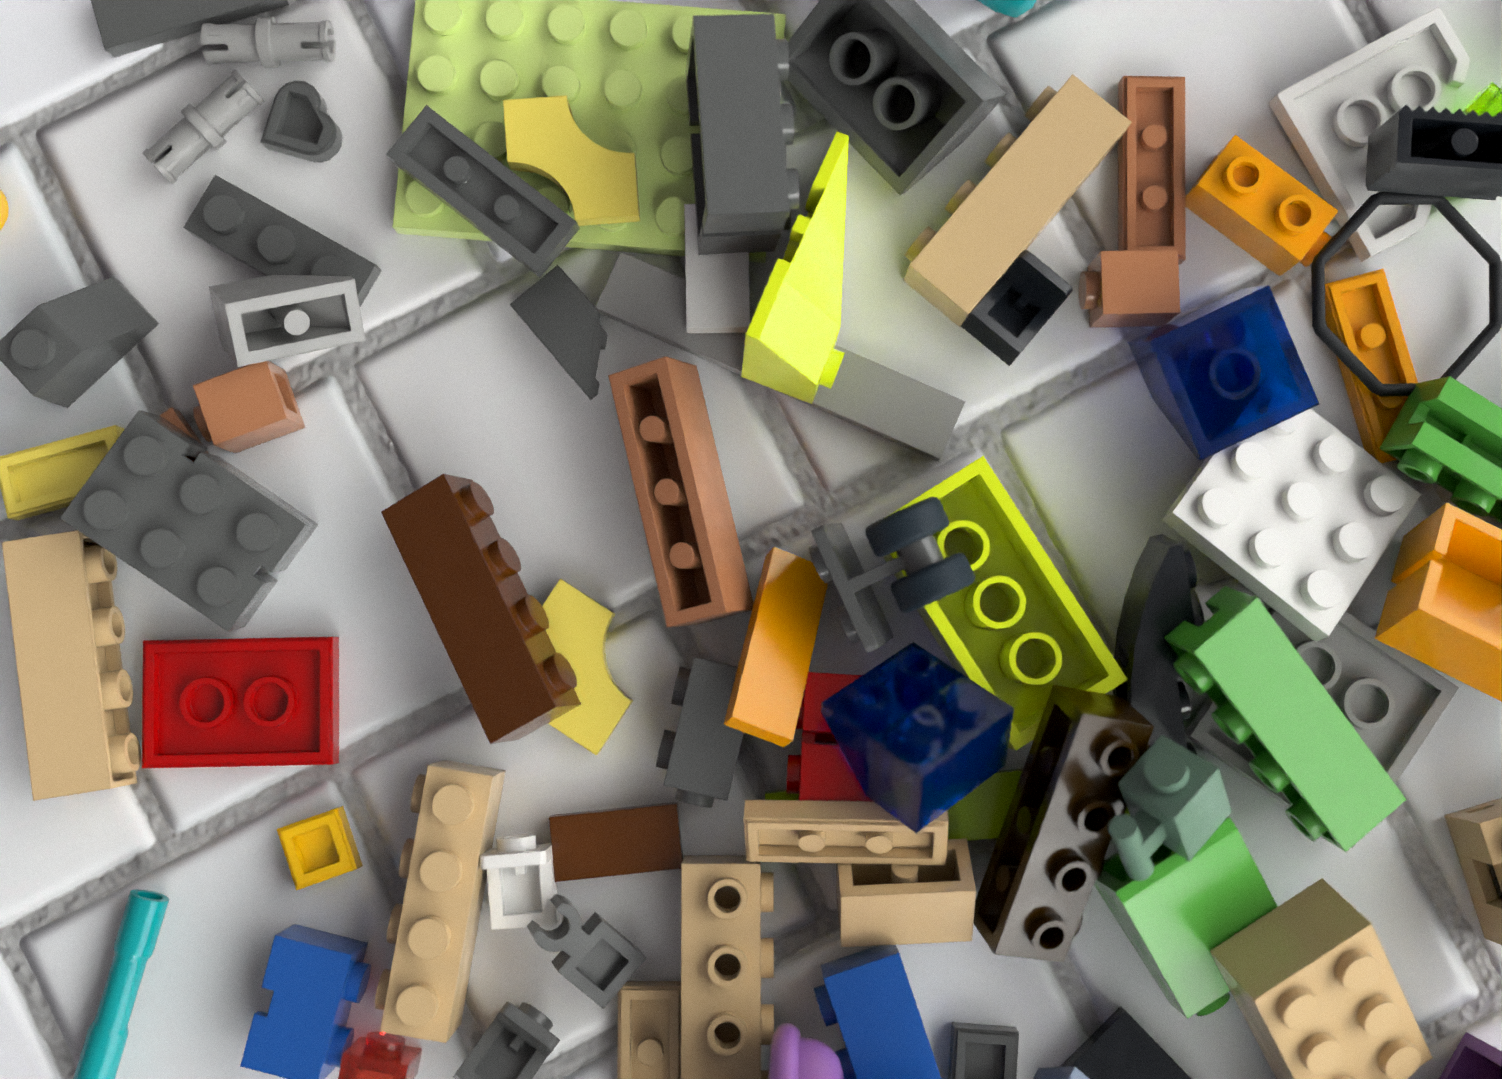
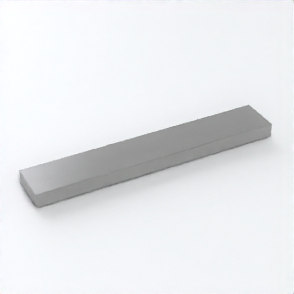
M620 252L595 306L597 311L604 316L741 375L747 332L687 333L686 279L624 252ZM750 308V323L756 311ZM835 345L834 349L844 352L845 355L832 388L829 389L819 385L812 404L794 398L935 461L941 459L965 404V401L837 345Z

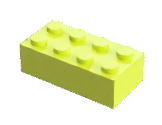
M984 456L893 512L895 513L930 497H937L949 519V525L945 529L933 534L944 559L958 552L965 554L975 575V581L959 591L916 610L1004 747L1017 751L1034 740L1053 685L1106 694L1128 680ZM895 551L883 558L886 562L897 558L898 555ZM905 570L894 574L897 580L907 576Z

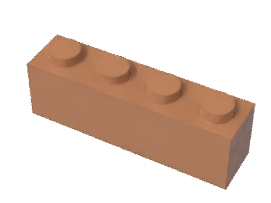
M665 356L608 375L667 628L699 625L752 611L754 604L697 366Z

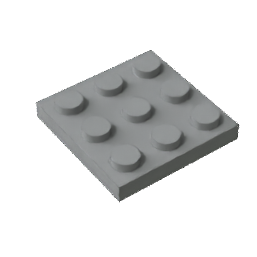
M1269 607L1267 611L1396 784L1459 687L1421 661L1374 639L1376 631L1348 611L1344 612L1328 637L1315 642L1276 610ZM1208 697L1185 731L1186 737L1281 803L1290 807L1291 804L1281 791L1278 794L1271 791L1251 770L1248 763L1254 758V755L1244 742L1240 745L1235 743L1215 723L1211 713L1217 707Z

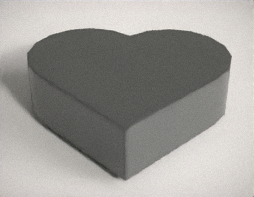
M292 81L286 83L278 90L260 142L269 150L321 163L337 155L342 146V134L340 128L327 114L325 100L314 86L305 81Z

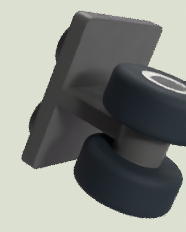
M930 497L872 523L865 529V535L877 557H884L895 551L898 555L897 558L867 572H864L842 523L824 524L811 530L816 542L815 545L809 547V554L814 567L824 583L834 581L844 605L836 608L841 626L850 642L854 644L861 641L867 653L882 647L894 637L871 587L872 584L905 570L907 576L894 581L891 584V591L900 610L904 613H909L959 591L975 581V575L965 554L958 552L944 559L933 534L945 529L949 525V519L937 497Z

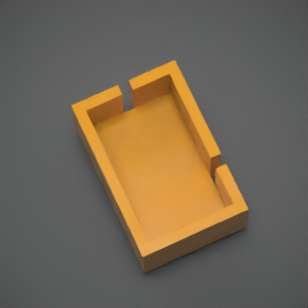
M1446 502L1403 536L1391 582L1397 585L1387 592L1374 639L1502 702V529Z

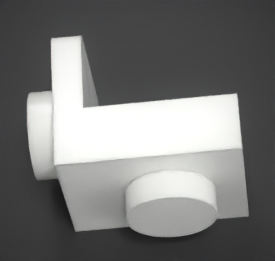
M516 834L496 838L497 848H490L480 855L481 870L487 869L491 930L524 928L532 920L540 926L556 925L559 921V911L551 902V898L557 894L551 843L536 844L535 834Z

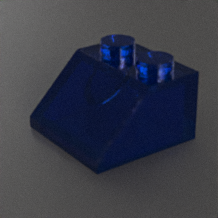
M1269 285L1237 290L1128 342L1153 401L1198 460H1203L1319 405V401Z

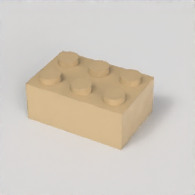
M1323 878L1210 951L1276 1079H1406L1414 1074L1418 1067L1432 1059L1431 1053L1372 923Z

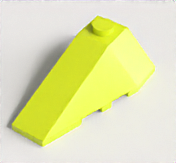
M838 131L812 184L805 206V211L808 214L806 217L798 214L790 233L783 260L778 258L747 330L741 373L743 378L810 404L813 403L819 385L829 389L832 388L845 355L844 352L834 348L841 325L849 136Z

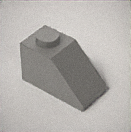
M268 275L209 286L221 346L238 367L365 341L356 283L352 276Z

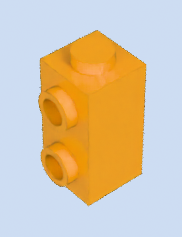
M1234 135L1214 157L1185 195L1186 208L1278 276L1284 274L1297 263L1308 267L1313 262L1314 257L1332 238L1324 230L1338 213L1336 208L1237 135Z

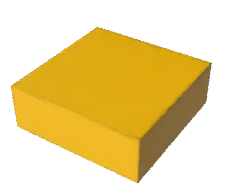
M344 806L277 829L296 890L363 866Z

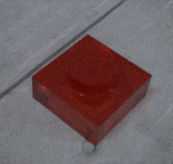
M379 1031L370 1032L366 1037L360 1036L343 1052L338 1079H414L418 1074L422 1048L405 1045L406 1039L400 1035Z

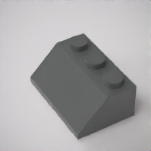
M820 0L787 42L789 51L788 81L838 132L849 136L850 145L899 195L905 194L960 146L1006 95L915 0Z

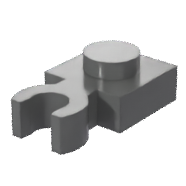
M555 894L551 898V902L563 915L562 923L556 929L545 930L532 920L527 925L528 930L536 943L544 950L551 952L560 951L551 961L557 972L604 1009L647 958L637 946L596 912L582 926L581 916L573 904L566 897Z

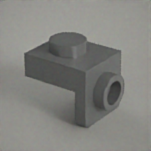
M507 1001L453 1078L532 1079L560 1041L559 1038L550 1032L553 1023L546 1015L530 1004L522 1002L517 1008Z

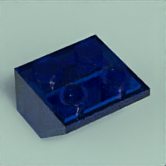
M915 642L910 643L821 703V713L866 796L916 834L1006 765L1014 708Z

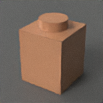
M1178 249L1100 251L1088 265L1087 271L1081 272L1079 278V304L1081 309H1089V328L1165 326L1180 313Z
M271 361L250 364L193 385L199 405L193 409L199 431L206 441L213 442L214 446L236 454L306 428L286 371Z

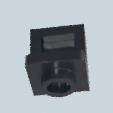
M1024 250L1004 276L969 314L961 327L1010 366L1072 293L1073 288L1030 251Z

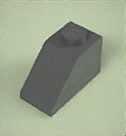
M111 277L38 305L0 340V361L33 396L68 408L159 323L118 279Z

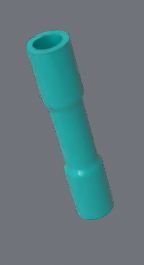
M148 890L130 891L114 942L112 964L95 1019L88 1027L73 1079H115L128 1038V1023L148 959L154 952L170 900L167 896Z

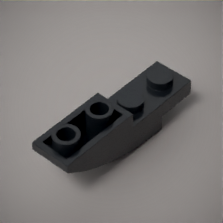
M1160 534L1149 537L1135 566L1124 597L1116 633L1114 659L1128 680L1115 687L1113 695L1123 697L1155 726L1150 737V747L1161 735H1164L1197 755L1193 744L1186 741L1183 720L1191 717V705L1186 687L1181 680L1177 681L1181 677L1173 666V663L1179 657L1164 638L1183 621L1199 627L1203 624L1200 615L1196 612L1193 613L1190 589L1197 586V570L1190 551L1184 549L1183 544Z

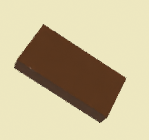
M678 802L556 814L549 817L555 882L681 869L683 849Z

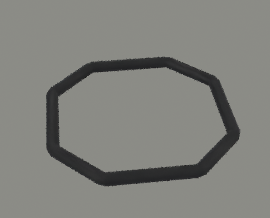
M1378 192L1371 195L1313 259L1311 265L1312 327L1315 334L1372 393L1381 397L1409 396L1415 389L1416 383L1382 384L1325 325V264L1379 205H1434L1489 264V324L1440 377L1450 376L1456 380L1501 329L1502 261L1499 254L1444 196Z

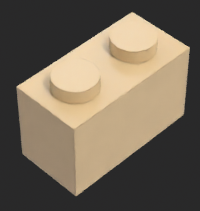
M967 838L947 839L946 865L836 863V898L841 947L972 941L976 888Z

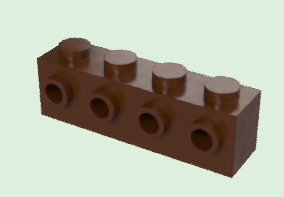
M443 473L381 511L490 744L519 740L581 705L574 690L577 686L575 672L568 660L562 654L556 653L546 632V629L549 627L548 617L538 600L532 595H528L518 574L521 571L519 557L511 544L500 537L490 517L494 514L493 504L486 491L477 482Z

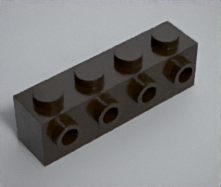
M1053 685L975 900L973 924L994 955L1055 962L1065 961L1072 940L1081 928L1083 912L1094 883L1104 868L1105 855L1112 839L1109 832V823L1114 817L1125 814L1127 806L1118 783L1149 749L1150 737L1155 727L1123 697Z

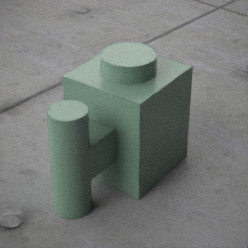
M1161 735L1118 783L1130 815L1121 814L1114 817L1109 823V832L1125 870L1133 880L1143 881L1153 874L1154 865L1150 856L1161 844L1190 861L1232 813L1219 768Z

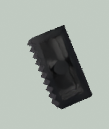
M1406 104L1368 136L1365 184L1367 190L1496 200L1497 196H1502V113L1498 112L1492 117L1486 110L1479 116L1472 110L1465 115L1461 109H1458L1452 114L1447 107L1440 113L1434 107L1425 112L1421 106L1412 111Z

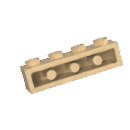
M442 760L428 765L426 775L419 774L416 778L411 796V812L419 814L415 839L408 838L406 840L399 863V877L407 879L403 904H395L387 930V942L396 944L391 969L383 970L375 997V1008L384 1010L380 1032L446 1043L461 1025L487 880V869L481 870L480 855L493 846L506 770Z
M684 855L681 864V1079H769V1070H761V1045H771L774 1034V1004H761V978H774V938H761V912H774V873L761 872V862L746 861V855Z

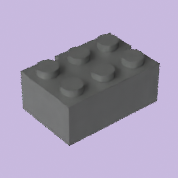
M774 14L693 16L685 72L689 126H700V133H693L690 137L699 255L774 252L781 236V230H790L791 210L798 209L799 206L798 171L796 168L786 169V145H792L794 140L793 107L791 103L781 104V81H787L789 74L787 40L776 39Z
M138 410L60 519L229 632L245 627L278 581L268 573L256 575L261 566L271 573L286 570L319 524L220 456L205 453L208 449L162 416ZM186 456L194 457V458H196V459H195V461L193 462L192 460H190V459L187 458Z

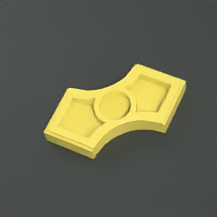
M567 95L503 100L507 163L510 169L537 173L555 183L570 200L578 226L640 222L635 153L612 151L590 140L576 125Z
M559 579L542 605L549 621V627L546 629V632L556 653L562 654L575 672L577 686L574 690L581 705L548 724L593 754L598 755L633 702L616 685L606 661V636L615 613L563 579Z

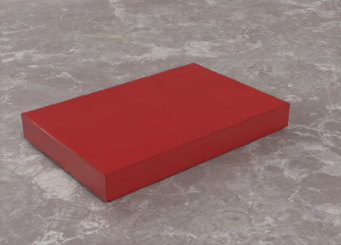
M339 637L143 640L142 768L333 765L339 763Z

